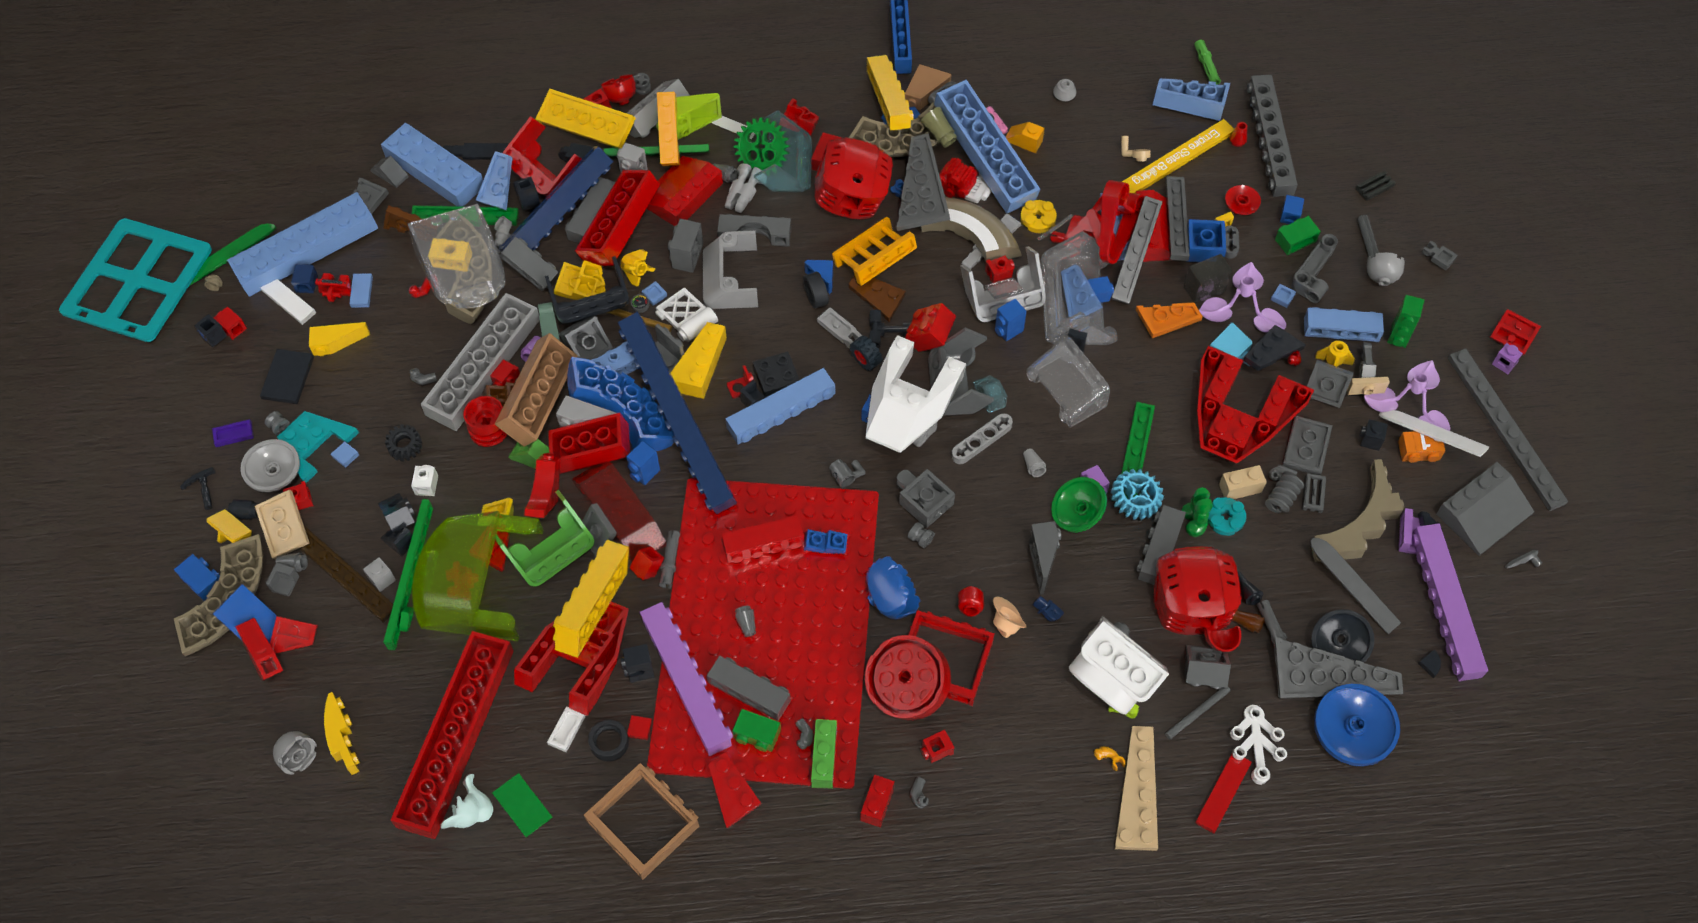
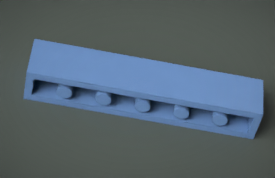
M822 368L726 418L727 429L738 445L742 442H748L752 437L765 433L769 428L782 424L786 419L798 416L807 408H813L817 403L830 399L835 394V383L826 370Z

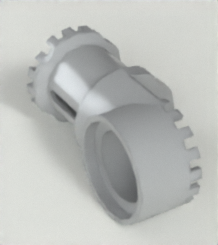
M504 216L500 217L494 226V229L497 230L495 234L496 239L492 243L491 248L496 253H502L498 248L511 235L509 230L511 229L512 222Z

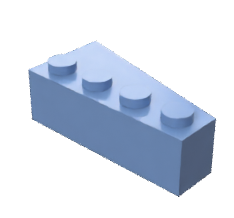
M1160 78L1153 105L1220 121L1230 83H1224V85H1216V82L1199 84L1198 81L1194 80L1184 83L1178 79Z

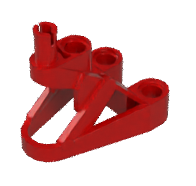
M1109 180L1105 185L1102 196L1093 208L1087 211L1086 216L1074 215L1070 221L1067 233L1053 231L1052 235H1056V237L1051 236V242L1065 244L1067 248L1078 249L1090 237H1094L1097 245L1100 247L1099 255L1101 261L1114 264L1120 258L1134 230L1144 196L1129 193L1130 187L1128 183ZM1123 214L1117 235L1115 236L1113 230L1116 216Z

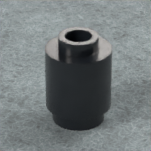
M234 499L228 505V512L237 519L252 520L258 517L255 506L259 503H254L252 500Z

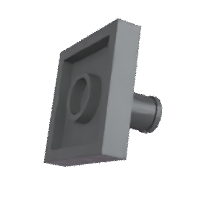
M1317 360L1307 387L1314 389L1311 398L1340 408L1354 372Z
M597 503L590 505L582 520L594 538V545L591 551L596 557L599 547H603L606 540L613 541L616 533L620 530L619 523L616 520L610 522Z

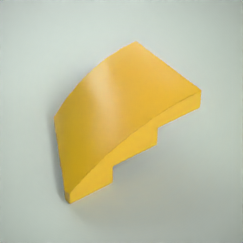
M585 260L582 267L564 262L554 294L579 300L606 292L605 281L602 277V267Z

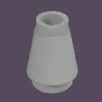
M1033 449L1024 451L1023 456L1029 474L1033 477L1042 476L1046 472L1045 462Z

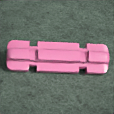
M991 106L987 107V111L993 114L994 121L1001 132L1006 134L1008 132L1007 126Z

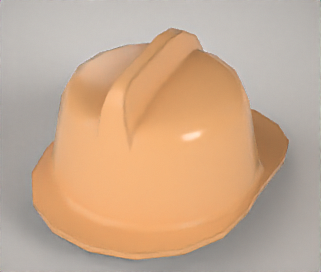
M994 597L993 603L997 611L993 623L1003 637L1008 638L1020 628H1026L1025 622L1012 603L1002 597Z

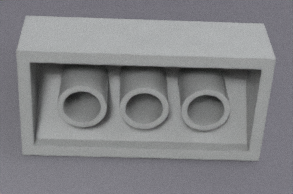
M679 79L663 82L627 112V114L633 115L636 118L629 132L634 138H644L650 133L649 130L652 127H656L658 122L657 92H675L676 97L690 96Z

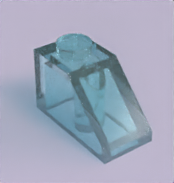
M990 375L973 381L978 392L994 398V402L985 406L988 413L1006 407L1007 394L998 379Z

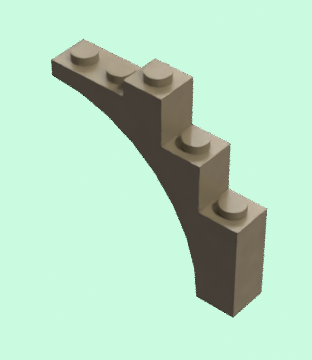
M1382 459L1374 460L1370 467L1371 495L1366 509L1360 516L1342 529L1314 537L1327 541L1343 559L1362 558L1365 550H1367L1366 539L1380 538L1386 529L1385 520L1398 519L1402 511H1404V502L1400 500L1399 493H1392V486L1387 480V468L1383 466ZM1312 549L1314 561L1322 562Z

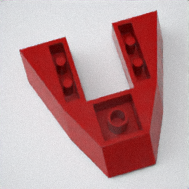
M1208 346L1201 359L1197 409L1200 447L1234 463H1238L1270 441L1309 403L1314 389L1278 375L1259 418H1255L1224 404L1239 374L1243 360Z

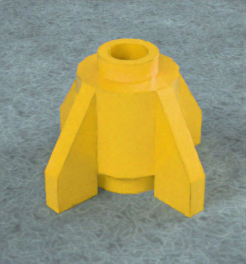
M643 249L628 253L621 260L622 270H624L631 284L639 286L641 280L638 276L644 275L646 271H655V268L645 263L644 260H646L648 252Z
M1343 341L1332 342L1329 346L1317 351L1315 357L1321 360L1326 358L1328 364L1336 367L1341 364L1353 365L1355 359L1347 344Z

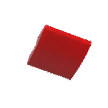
M1507 309L1490 339L1502 345L1506 343L1515 345L1524 356L1541 326Z

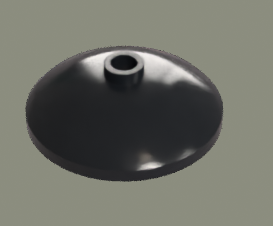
M1337 609L1326 613L1317 621L1312 631L1311 642L1313 648L1344 656L1351 660L1365 662L1370 657L1374 648V633L1369 622L1359 613L1347 609ZM1339 635H1344L1345 639L1344 641L1339 642L1337 640V637Z

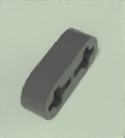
M1226 226L1225 257L1231 259L1235 258L1239 251V232L1234 226Z

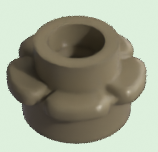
M209 275L205 277V287L207 289L218 291L222 287L223 282L219 276Z

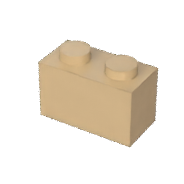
M1260 465L1224 473L1219 486L1224 498L1237 499L1262 493L1266 479Z

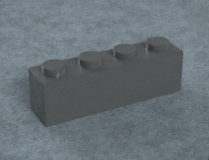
M598 177V183L593 187L590 186V190L582 199L581 205L574 211L573 218L565 226L568 240L580 243L615 182Z
M1163 505L1161 512L1157 511L1154 522L1157 523L1156 528L1151 527L1148 536L1151 539L1150 545L1146 544L1142 553L1146 557L1144 561L1140 560L1137 567V572H1140L1138 580L1155 585L1157 561L1159 557L1173 551L1186 512Z
M719 656L707 674L709 684L779 721L791 702L790 693L786 688L771 684V681L764 676L758 677L751 669L736 665V662L729 657L723 658Z

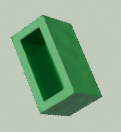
M1307 216L1299 218L1289 225L1281 226L1278 229L1275 241L1286 255H1289L1317 242L1321 231L1312 219Z
M742 709L733 728V737L738 743L744 745L749 743L760 751L766 752L768 750L772 752L781 732V722Z

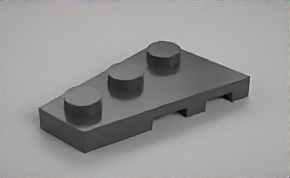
M359 177V185L353 194L358 192L372 215L389 192L386 188Z

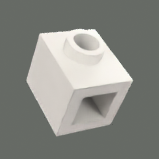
M430 465L415 466L411 485L415 495L435 496L438 481L435 467Z

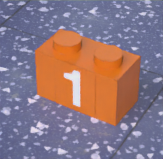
M1403 432L1398 440L1402 461H1409L1411 463L1418 461L1436 462L1445 453L1444 442L1435 441L1433 438L1418 432Z

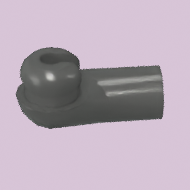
M1280 465L1269 471V478L1277 481L1284 471L1292 472L1295 475L1298 471Z
M802 718L796 722V726L801 731L797 745L800 749H806L807 746L809 747L812 744L814 732L805 719Z
M916 777L910 791V797L915 806L924 808L929 802L928 797H925L922 792L926 781L923 778Z

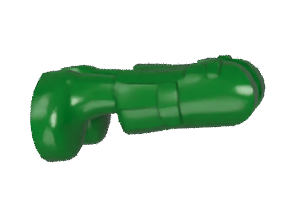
M1203 487L1195 491L1191 503L1185 504L1181 510L1186 512L1184 518L1191 520L1186 525V533L1192 537H1199L1204 534L1208 526L1209 514L1213 507V503L1209 499L1210 493Z

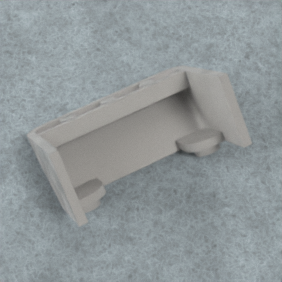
M756 231L725 232L704 248L703 301L706 307L711 309L758 307L757 288L738 289V281L735 278L723 277V252L757 250Z
M1029 246L1025 247L1028 265L1021 266L1017 270V282L984 291L980 281L974 280L973 272L964 264L960 265L965 292L975 316L980 321L988 322L995 320L997 309L1015 298L1026 311L1040 307L1045 303L1046 294L1038 252Z

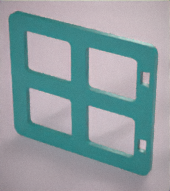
M127 218L121 219L117 222L67 295L59 311L65 317L144 342H151L162 329L208 258L212 248L209 243ZM126 234L152 240L151 245L133 270L107 263ZM167 246L194 253L174 283L147 276ZM99 275L125 282L104 313L78 306ZM139 288L166 295L146 326L119 319ZM81 312L88 313V314H87V317H83V316H79V315H80ZM129 327L136 328L135 332H130L127 330L129 329Z

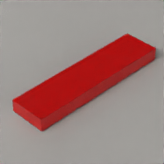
M1231 754L1195 822L1197 825L1213 834L1216 832L1252 763L1246 758L1236 760L1233 754Z

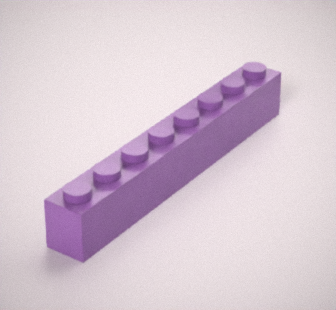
M1440 524L1416 527L1412 533V545L1417 550V561L1422 566V577L1427 582L1429 588L1428 596L1433 601L1434 614L1439 619L1441 625L1440 633L1446 641V652L1451 657L1453 673L1457 675L1458 681L1482 678L1488 672V668Z
M661 602L641 611V619L708 755L711 756L732 746V732L728 726L724 727L722 723L724 720L723 714L720 709H715L713 694L711 691H706L704 686L707 683L702 674L698 675L696 671L698 665L694 657H689L687 652L690 649L685 640L681 641L679 635H682L677 624L673 625L671 621L673 615L669 607L665 608Z

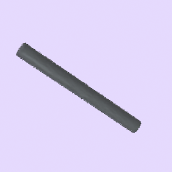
M1222 687L1169 729L1165 736L1171 740L1231 691L1230 688Z

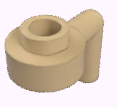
M1121 136V154L1123 157L1136 158V161H1147V158L1150 157L1149 149L1128 150V136Z

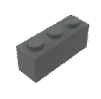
M514 237L499 257L539 290L543 291L547 286L545 276L548 275L551 282L558 273L556 267L551 262L544 261L538 251H532L527 247L528 244L523 239Z

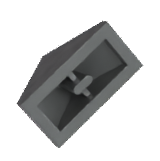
M392 156L382 158L370 169L373 174L396 188L408 178V174Z

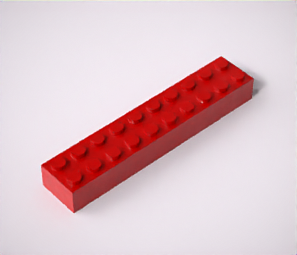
M475 631L471 632L392 815L391 822L396 828L436 839L440 825L445 818L514 652L510 641Z

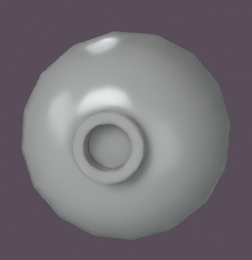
M1376 253L1375 257L1371 258L1369 256L1367 259V273L1370 279L1379 283V285L1388 286L1399 280L1404 271L1405 261L1403 257L1401 259L1397 258V254Z
M287 732L274 745V761L287 774H294L293 772L297 770L303 771L314 760L316 756L314 749L315 746L317 747V744L309 735L303 732Z

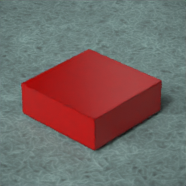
M631 715L627 732L628 737L648 740L652 719Z

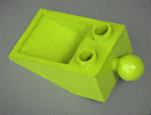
M718 93L677 97L678 140L722 118L720 96Z

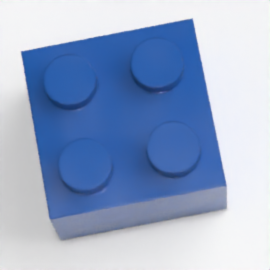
M1189 219L1188 239L1190 257L1187 262L1223 263L1226 253L1225 221Z

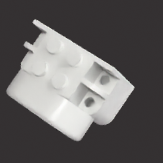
M1103 616L1083 641L1081 652L1069 666L1070 672L1082 684L1121 714H1127L1137 701L1144 702L1148 700L1169 675L1167 668Z

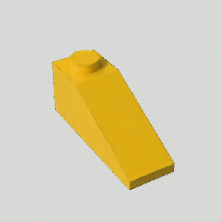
M366 322L310 327L309 347L314 356L333 354L369 336L370 331Z

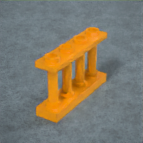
M885 217L832 253L836 267L839 268L845 263L854 270L857 283L862 286L915 250L917 245L913 233L909 231L905 235L900 236L893 231L890 218ZM888 235L895 242L887 246L880 239ZM871 245H875L881 251L873 255L866 249ZM860 254L867 261L859 265L852 258Z

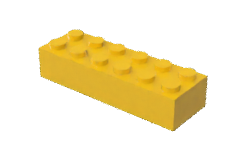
M606 540L603 547H599L595 560L592 559L589 564L587 573H583L578 588L575 587L573 589L570 601L565 602L562 614L557 616L554 621L555 634L553 640L555 641V650L577 658L579 657L628 574L629 547L610 540Z

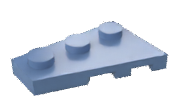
M494 152L476 201L507 211L512 166L511 156Z
M1073 265L1061 271L1070 321L1075 322L1103 308L1080 266Z

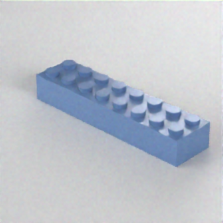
M964 80L938 92L934 102L935 107H941L946 119L955 131L958 142L1006 214L1024 206L1029 200H1036L1040 192L1039 186L968 81Z
M356 192L233 256L227 261L250 297L261 291L260 287L277 279L280 281L293 274L296 264L310 265L378 229V226L360 195Z

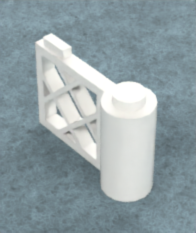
M685 288L656 307V315L661 320L666 319L678 330L677 334L682 341L690 342L697 337L707 322L714 324L718 322L714 311L709 307H705ZM684 295L688 298L687 302H678V299ZM674 307L673 312H665L664 309ZM677 307H686V312H676ZM690 307L699 308L696 312H689ZM675 317H685L680 323L675 321Z

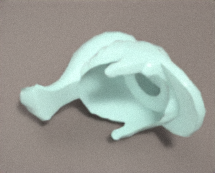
M469 774L465 777L463 785L468 794L464 801H462L460 796H457V808L455 805H452L453 816L442 822L440 825L441 829L450 827L467 828L476 822L487 821L492 816V803L484 793L474 786V774Z

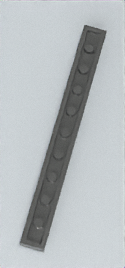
M1467 349L1450 354L1448 360L1547 509L1551 511L1566 505L1568 502L1567 498Z

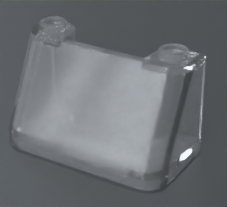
M1068 336L1057 342L1027 368L1026 374L1028 379L1035 383L1041 381L1060 405L1059 417L1069 427L1107 407L1110 395L1108 383Z

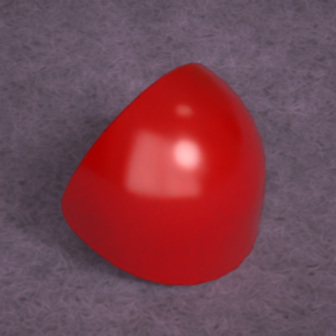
M1240 626L1222 631H1210L1209 628L1204 629L1205 639L1214 650L1230 652L1235 650L1241 642Z

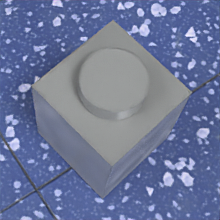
M380 557L363 569L370 582L379 592L396 581L391 570Z

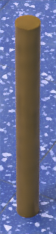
M621 309L606 312L622 318H627L634 314ZM641 316L647 326L655 328V325L659 324L662 327H666L670 332L672 331L671 325Z

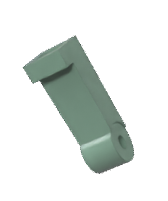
M552 302L538 304L542 337L550 333L560 341Z

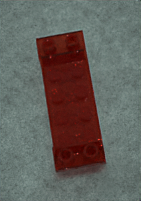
M605 462L594 465L572 478L582 494L585 493L592 504L597 503L616 530L615 536L621 544L629 547L628 558L631 562H633L639 549L651 546L658 551L666 546V541L656 522L612 463Z

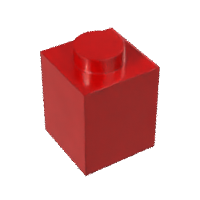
M228 306L213 317L221 324L226 335L232 340L247 329L243 320Z
M651 546L639 549L630 569L642 580L655 577L664 557Z

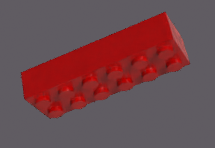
M623 170L575 250L583 261L601 266H613L612 257L616 256V259L619 257L660 186L650 170Z

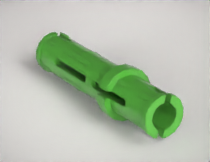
M1196 41L1194 46L1198 52V59L1203 64L1209 82H1216V85L1220 84L1221 79L1211 59V52L1207 50L1205 41Z

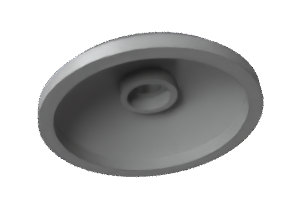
M271 439L262 441L250 448L243 457L241 475L246 484L254 490L261 492L279 490L287 486L296 477L300 467L299 455L291 444L283 440Z

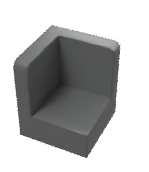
M276 563L266 585L271 592L289 597L300 576L295 568Z

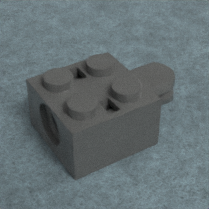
M928 469L919 477H916L909 470L899 472L897 486L902 489L899 504L923 524L924 527L928 528L954 505L955 493Z

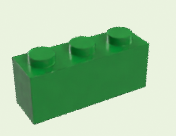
M1405 295L1391 325L1387 343L1406 348L1421 317L1425 299Z

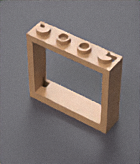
M640 763L588 810L584 817L586 822L643 880L699 827L697 820L699 817L692 809L687 810L683 806L684 802L677 794L673 796L669 792L670 788L663 780L659 782L654 777L656 774L648 766L645 768ZM642 778L687 823L645 865L599 819Z

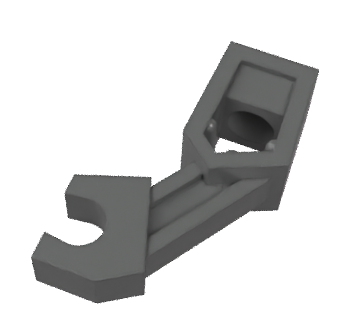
M1363 342L1361 343L1363 350L1360 355L1363 361H1361L1359 366V378L1375 377L1376 364L1372 362V344Z

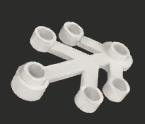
M1249 705L1244 710V720L1239 726H1235L1230 731V736L1234 740H1240L1244 736V731L1250 725L1252 734L1241 746H1237L1232 754L1236 760H1242L1247 755V751L1251 746H1254L1256 768L1252 771L1251 778L1256 784L1262 785L1270 778V772L1265 767L1263 747L1279 762L1287 757V752L1282 747L1277 748L1261 733L1260 726L1270 734L1271 739L1275 742H1279L1284 737V731L1278 727L1274 728L1264 719V711L1259 706ZM1252 712L1256 713L1258 717L1253 716ZM1234 731H1238L1240 736H1237ZM1274 732L1279 733L1280 737L1275 736ZM1237 750L1242 752V756L1237 754ZM1277 752L1282 753L1283 757H1279ZM1259 771H1262L1265 777L1261 776Z

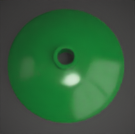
M1078 477L1069 480L1060 487L1053 498L1051 509L1053 519L1057 525L1069 532L1088 530L1102 518L1107 506V495L1102 485L1092 478Z

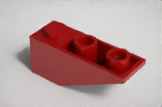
M255 618L235 626L262 681L283 671L275 652Z

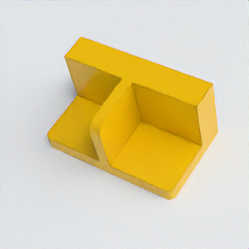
M225 509L207 518V523L218 531L217 541L219 543L227 540L234 543L251 537L252 531Z

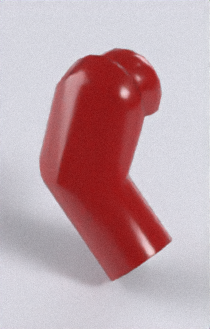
M1300 351L1293 352L1288 357L1290 365H1300Z

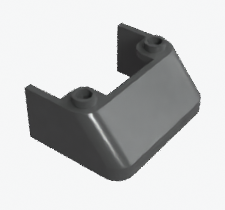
M963 328L948 338L944 346L933 348L928 357L931 388L948 357L966 363V367L975 360V347L985 342L987 336ZM965 368L964 377L943 416L974 414L994 402V398L972 389L968 391Z

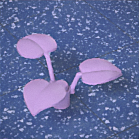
M1252 262L1240 268L1233 276L1232 283L1238 289L1228 305L1224 299L1213 297L1206 300L1199 309L1204 318L1214 322H1223L1232 316L1230 307H1232L1239 294L1243 297L1252 295L1255 311L1258 315L1254 318V325L1258 330L1267 333L1274 325L1283 330L1286 328L1284 318L1277 311L1270 308H1265L1262 312L1259 311L1255 290L1262 287L1264 280Z
M1432 360L1421 363L1408 372L1407 379L1409 383L1399 396L1395 397L1394 391L1389 388L1386 389L1385 393L1364 395V400L1371 408L1379 412H1387L1398 408L1396 401L1400 400L1409 389L1414 394L1422 393V412L1424 415L1418 419L1450 431L1449 422L1441 412L1432 410L1427 413L1426 389L1436 388L1440 382Z

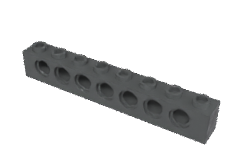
M1272 75L1251 76L1250 83H1247V93H1250L1253 120H1256L1257 123L1256 133L1260 137L1259 147L1263 150L1262 160L1266 163L1265 174L1269 177V190H1272L1273 197L1294 196L1298 184Z

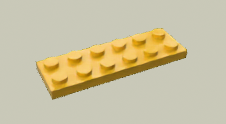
M549 89L536 116V120L540 123L618 149H622L636 119L633 115L553 89Z

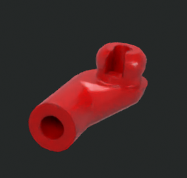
M426 277L422 286H411L409 293L414 298L428 294L434 280Z

